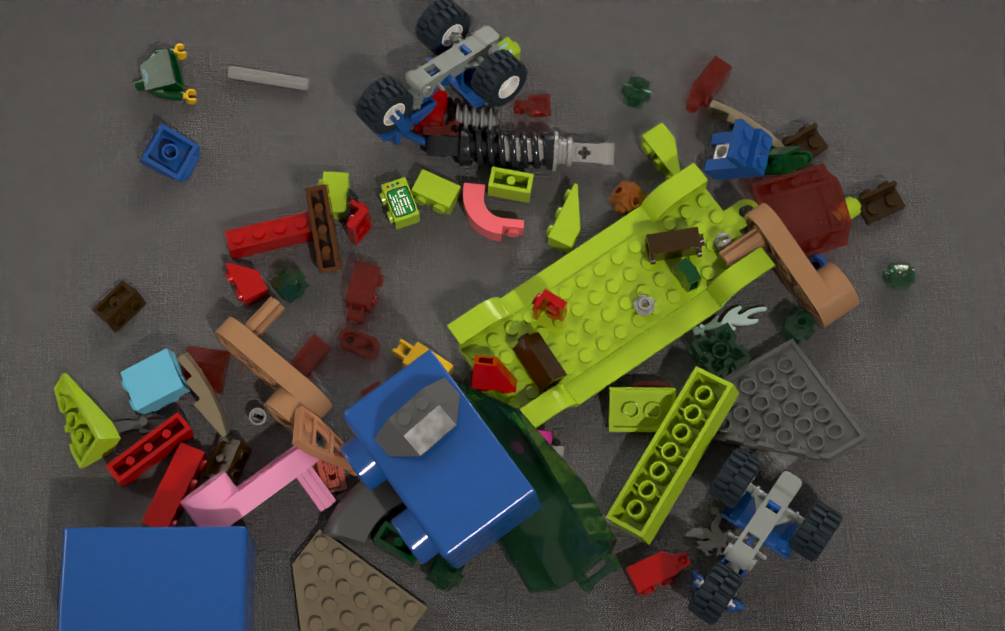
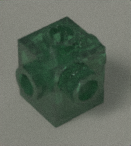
M630 76L628 83L624 82L621 94L624 95L623 105L643 110L645 102H649L652 90H649L650 81L643 77Z
M290 267L281 270L270 283L280 298L290 304L295 299L300 298L309 287L303 272Z
M799 308L795 314L791 312L784 320L786 324L783 326L780 334L787 340L793 338L799 346L804 339L808 341L815 333L813 328L816 321L809 312L802 311Z
M439 554L433 560L425 579L432 582L440 590L450 591L454 586L458 587L464 576L461 574L464 565L455 569Z

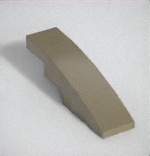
M712 99L708 116L725 121V130L733 131L735 120L743 119L754 129L762 128L773 138L771 147L784 146L768 130L750 117Z
M186 352L177 360L191 374L186 383L200 398L194 405L219 434L225 437L230 431L217 395L202 369L191 355Z

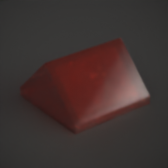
M188 346L185 353L188 352L202 369L215 393L223 394L231 353L222 350ZM181 364V370L187 381L191 374Z

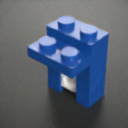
M743 119L735 120L733 131L713 134L711 146H716L714 158L706 160L704 171L715 180L764 176L773 138L762 128L754 129Z

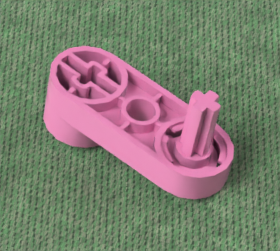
M294 445L236 487L228 474L222 471L191 492L180 503L197 527L231 526L295 478L320 512L330 507L336 499L312 467L320 459L306 454Z

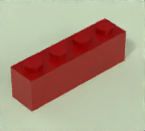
M309 211L225 231L232 260L314 240Z
M177 412L105 467L121 488L124 489L176 450L180 442L185 443L192 438L194 433L179 412Z
M180 442L141 523L144 527H178V518L181 512L184 513L186 511L180 502L197 488L199 480H197L200 472L203 473L208 464L205 452Z

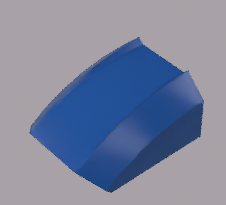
M161 123L143 152L139 163L164 176L181 182L189 179L200 159V146Z

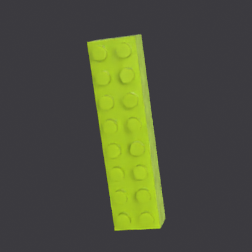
M697 366L695 367L605 517L613 526L648 545L651 544L737 399L739 392L734 384Z

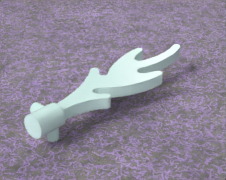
M735 307L724 316L720 323L717 321L719 316H716L708 324H700L692 328L693 336L701 334V337L704 338L706 337L704 331L715 329L735 331L736 327L731 324L742 326L758 323V319H748L747 317L757 312L766 311L767 307L753 308L742 314H738L742 307Z

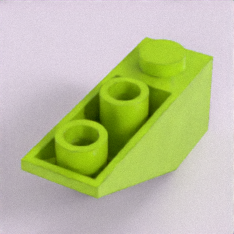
M660 123L643 134L640 147L646 155L649 154L653 159L655 168L664 173L665 179L668 180L679 173L680 166L675 138L666 126Z
M576 183L572 190L568 188L563 199L566 202L563 207L559 206L554 217L557 220L554 225L550 224L546 232V236H548L547 244L566 253H570L573 250L580 235L578 184Z

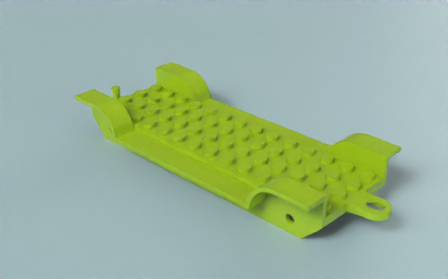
M692 163L653 190L640 207L502 298L493 297L480 303L448 324L447 328L458 341L459 352L472 370L475 355L498 357L517 379L516 393L503 394L495 390L483 392L473 388L472 391L465 392L466 398L472 405L494 398L513 426L519 425L527 435L561 411L572 406L576 408L722 309L727 301L738 291L775 266L760 246L728 268L720 259L721 257L718 254L720 250L714 246V239L720 232L728 233L732 243L743 236L741 232L747 228L745 219L739 215V209L745 206H750L754 209L758 206L756 202L750 199H742L723 211L706 189L708 179L696 164ZM698 227L699 234H703L704 246L701 249L702 257H697V255L686 257L696 266L702 278L699 288L686 293L682 283L674 276L676 266L686 257L655 261V264L651 265L645 246L646 235ZM727 238L720 239V240H718V242H721V241H723V240H725V239H727ZM544 289H547L568 302L567 315L564 320H552L545 314V311L542 312L538 320H535L532 311L534 306L532 301L538 293L542 294ZM640 295L653 298L655 309L650 315L641 316L634 309V301ZM539 332L567 374L557 386L545 393L539 390L513 351V348L518 343V338L525 333L530 335Z

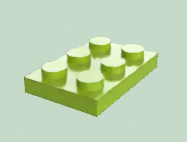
M609 387V432H657L676 400V388Z

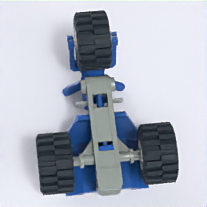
M437 0L418 19L415 35L422 44L438 56L434 59L429 56L426 59V64L423 66L417 65L418 69L410 70L406 74L405 79L406 83L411 87L410 90H407L392 76H385L371 83L358 99L356 114L383 142L391 141L397 146L400 144L403 135L405 138L424 146L427 144V138L411 132L410 126L419 124L433 111L437 102L431 96L438 89L445 91L443 86H452L474 108H478L485 103L491 107H500L511 101L523 88L527 80V67L508 50L501 49L499 51V47L495 43L499 40V34L490 26L482 27L474 32L472 36L465 39L471 26L470 16L453 0Z
M741 447L736 448L729 456L709 487L708 494L727 506L720 516L743 532L740 537L731 532L728 533V536L735 540L736 543L734 545L729 543L723 552L725 556L721 562L714 565L705 580L699 572L693 571L691 573V578L694 581L691 586L697 592L688 604V610L711 626L718 621L724 610L729 613H733L734 610H744L745 604L732 598L743 583V577L746 572H750L757 562L754 556L757 555L763 560L767 559L759 551L762 544L785 560L794 550L810 562H813L819 557L843 518L842 514L821 500L814 503L805 518L800 515V512L790 507L789 504L800 489L802 481L788 471L781 474L770 492L759 485L752 484L762 467V461ZM748 534V535L751 536V538H750V540L748 541V543L745 544V543H743L742 541H743V539L746 540V541L748 540L749 537L746 536V535ZM756 539V540L759 541V542H758V543H757V542H754V543H753V546H755V548L752 549V548L749 547V546L751 545V543L753 542V540Z

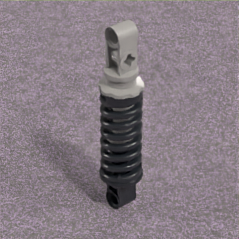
M462 126L459 137L437 134L427 135V156H458L460 167L471 166L475 157H477V163L481 167L484 166L486 157H488L490 167H495L497 158H499L502 168H505L508 162H511L513 168H517L519 161L522 162L525 169H528L530 162H533L535 169H540L542 163L547 170L556 171L558 164H565L566 167H571L572 162L614 165L615 143L573 142L572 137H568V139L559 138L558 131L542 132L540 138H538L535 131H531L527 138L523 130L519 131L518 136L515 137L513 130H509L507 135L504 136L503 131L498 129L493 139L491 129H486L482 138L479 128L474 129L473 133H469V129ZM585 146L586 150L590 151V153L583 159L582 155L578 154V151L582 150Z

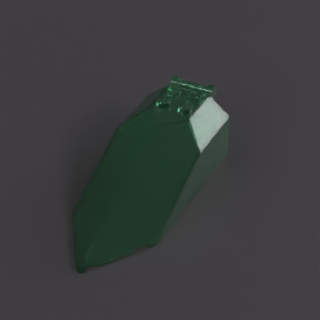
M458 383V387L534 488L542 504L541 509L500 538L528 592L556 591L577 580L581 589L585 593H589L594 589L595 584L610 572L617 571L621 564L612 554L617 538L586 485L519 408L508 405L463 383ZM604 560L606 565L590 578H587L585 574Z

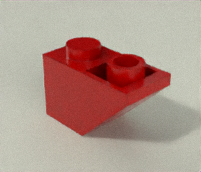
M232 263L226 264L228 272L224 274L229 284L234 283L237 290L234 293L240 303L244 301L246 307H249L270 296L268 288L257 270Z
M475 355L471 388H476L483 392L495 390L503 394L516 393L517 379L498 357Z

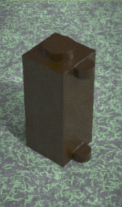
M698 227L648 234L645 239L648 260L651 265H654L655 261L693 255L702 257L701 249L704 246L703 234H699Z
M536 332L530 335L525 333L518 338V343L513 348V351L539 390L545 393L557 386L567 374L540 333Z

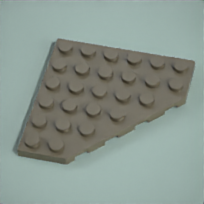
M319 529L292 564L301 631H412L428 610V607L333 538L323 535V531Z

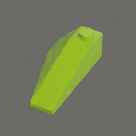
M63 373L54 387V392L59 410L65 415V432L70 433L72 441L69 444L70 451L81 469L110 454L121 437L112 421L67 373Z

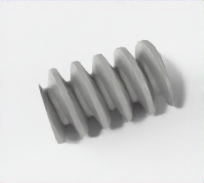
M458 103L455 116L456 129L460 130L462 125L468 129L472 126L473 131L480 127L481 133L484 134L488 128L491 129L493 134L497 130L500 109L494 115L492 108H489L487 113H485L484 107H481L479 112L474 107L468 111L467 104H465L463 109L460 110Z

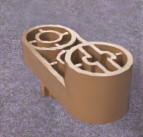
M761 203L744 215L749 232L718 252L722 262L729 268L761 246L775 264L774 268L803 310L821 329H825L860 303L854 287L835 264L829 262L817 271L814 269L781 219L765 203Z
M270 297L244 325L233 317H228L214 332V335L237 360L275 391L264 403V407L278 423L293 434L295 409L303 406L322 419L331 410L333 405L311 381L259 338L285 311L280 302Z

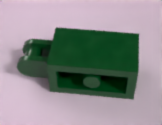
M800 146L771 147L764 175L791 174L799 168H803L806 164L811 163L813 155L809 151H800Z

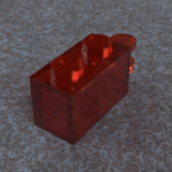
M716 55L691 87L690 97L686 105L688 112L695 113L701 105L708 106L729 79L732 70L731 65Z
M356 261L345 298L346 308H349L346 322L355 321L362 325L365 312L371 313L373 307H377L379 295H377L378 287L382 288L385 275H382L381 267ZM354 310H358V311H360V314H359V313H355V312H353V311H354Z

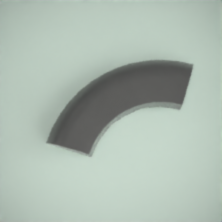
M388 480L373 490H369L360 481L343 496L334 508L322 534L365 548L369 537L386 516L406 507V505Z

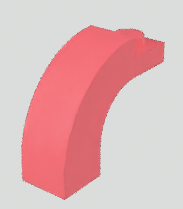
M464 183V213L470 225L479 234L500 242L502 234H506L509 237L523 236L524 220L494 216L488 211L484 203L485 185Z

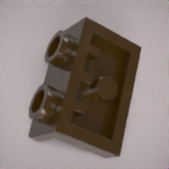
M816 122L812 125H804L798 131L799 133L794 136L790 134L782 140L784 146H800V151H809L813 158L826 151L829 147L818 133V124Z
M896 180L890 183L885 181L879 184L876 189L872 191L868 189L858 195L857 200L861 204L860 214L867 226L905 208L906 205L896 190Z
M122 280L92 311L117 333L146 305V302L137 290Z
M220 436L202 476L211 479L225 471L236 485L250 457L251 448L240 440Z

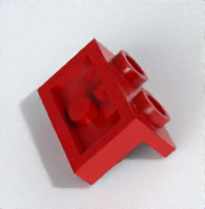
M351 199L349 204L352 214L346 221V227L350 242L357 246L372 228L369 208L363 202L358 201L357 203Z
M544 289L542 294L538 293L532 301L534 305L532 307L533 318L535 320H538L543 311L546 312L545 314L555 321L557 319L563 321L567 315L568 302L547 289Z

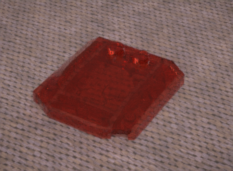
M824 164L751 184L754 202L757 205L761 203L767 204L777 214L806 257L848 245L852 220L840 181L826 169Z

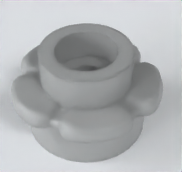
M640 295L633 304L634 309L641 316L650 315L655 309L653 298L646 295Z

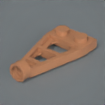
M303 406L295 409L292 444L306 454L343 468L354 477H357L358 475L342 453L340 457L333 455L334 447L340 451V447L344 442L311 411ZM317 431L325 438L324 449L316 445Z

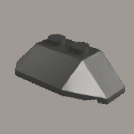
M446 378L424 387L386 421L374 440L389 457H422L457 426L460 394Z

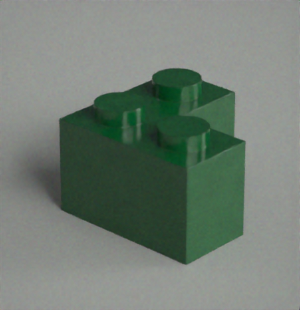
M385 521L373 539L374 545L413 568L418 559L408 548L394 526Z

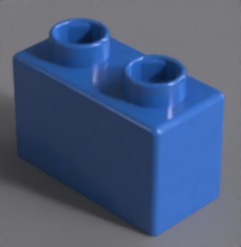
M432 350L422 354L343 413L344 420L355 436L341 445V453L369 490L375 489L386 480L391 484L407 507V509L394 517L391 522L421 564H425L440 553L451 567L455 569L460 568L542 508L534 488ZM446 378L460 394L457 426L422 457H389L374 440L386 421L424 387Z
M244 526L63 529L57 631H253L256 545L248 529Z

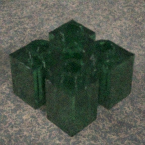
M728 322L714 329L709 339L705 334L691 342L688 350L697 365L703 363V370L720 378L727 376L729 370L734 372L748 364L751 360L742 344L738 346L735 344L737 335Z

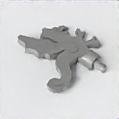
M712 507L710 511L712 515H716V519L711 524V531L700 526L699 528H692L691 532L685 534V537L700 540L709 539L707 541H698L697 545L700 546L696 548L702 550L706 556H711L708 552L717 549L718 553L716 556L718 557L719 555L723 556L721 549L727 548L726 542L732 540L728 533L731 532L736 535L739 532L737 529L734 531L730 529L722 533L719 528L722 520L718 508Z

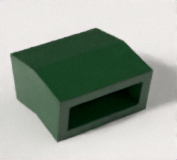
M687 257L676 266L674 276L682 283L686 293L699 288L702 278L696 266Z

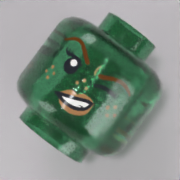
M908 262L889 263L887 270H883V282L887 283L891 290L909 289L912 284H915V268L911 267Z

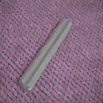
M229 66L228 77L233 79L300 90H308L309 87L308 78Z

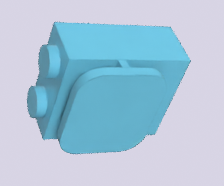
M167 348L120 372L123 378L121 384L125 391L129 392L131 397L129 403L132 409L144 415L151 411L157 412L175 403L180 396L190 392L175 353Z

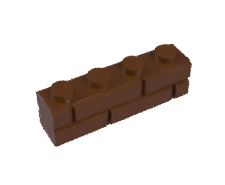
M325 184L307 187L305 192L319 273L341 270L343 267L338 238H336L337 232L331 197L329 196V186Z

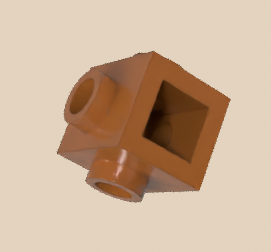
M621 181L618 187L614 189L609 202L614 206L615 212L620 215H627L640 207L647 195L635 182Z

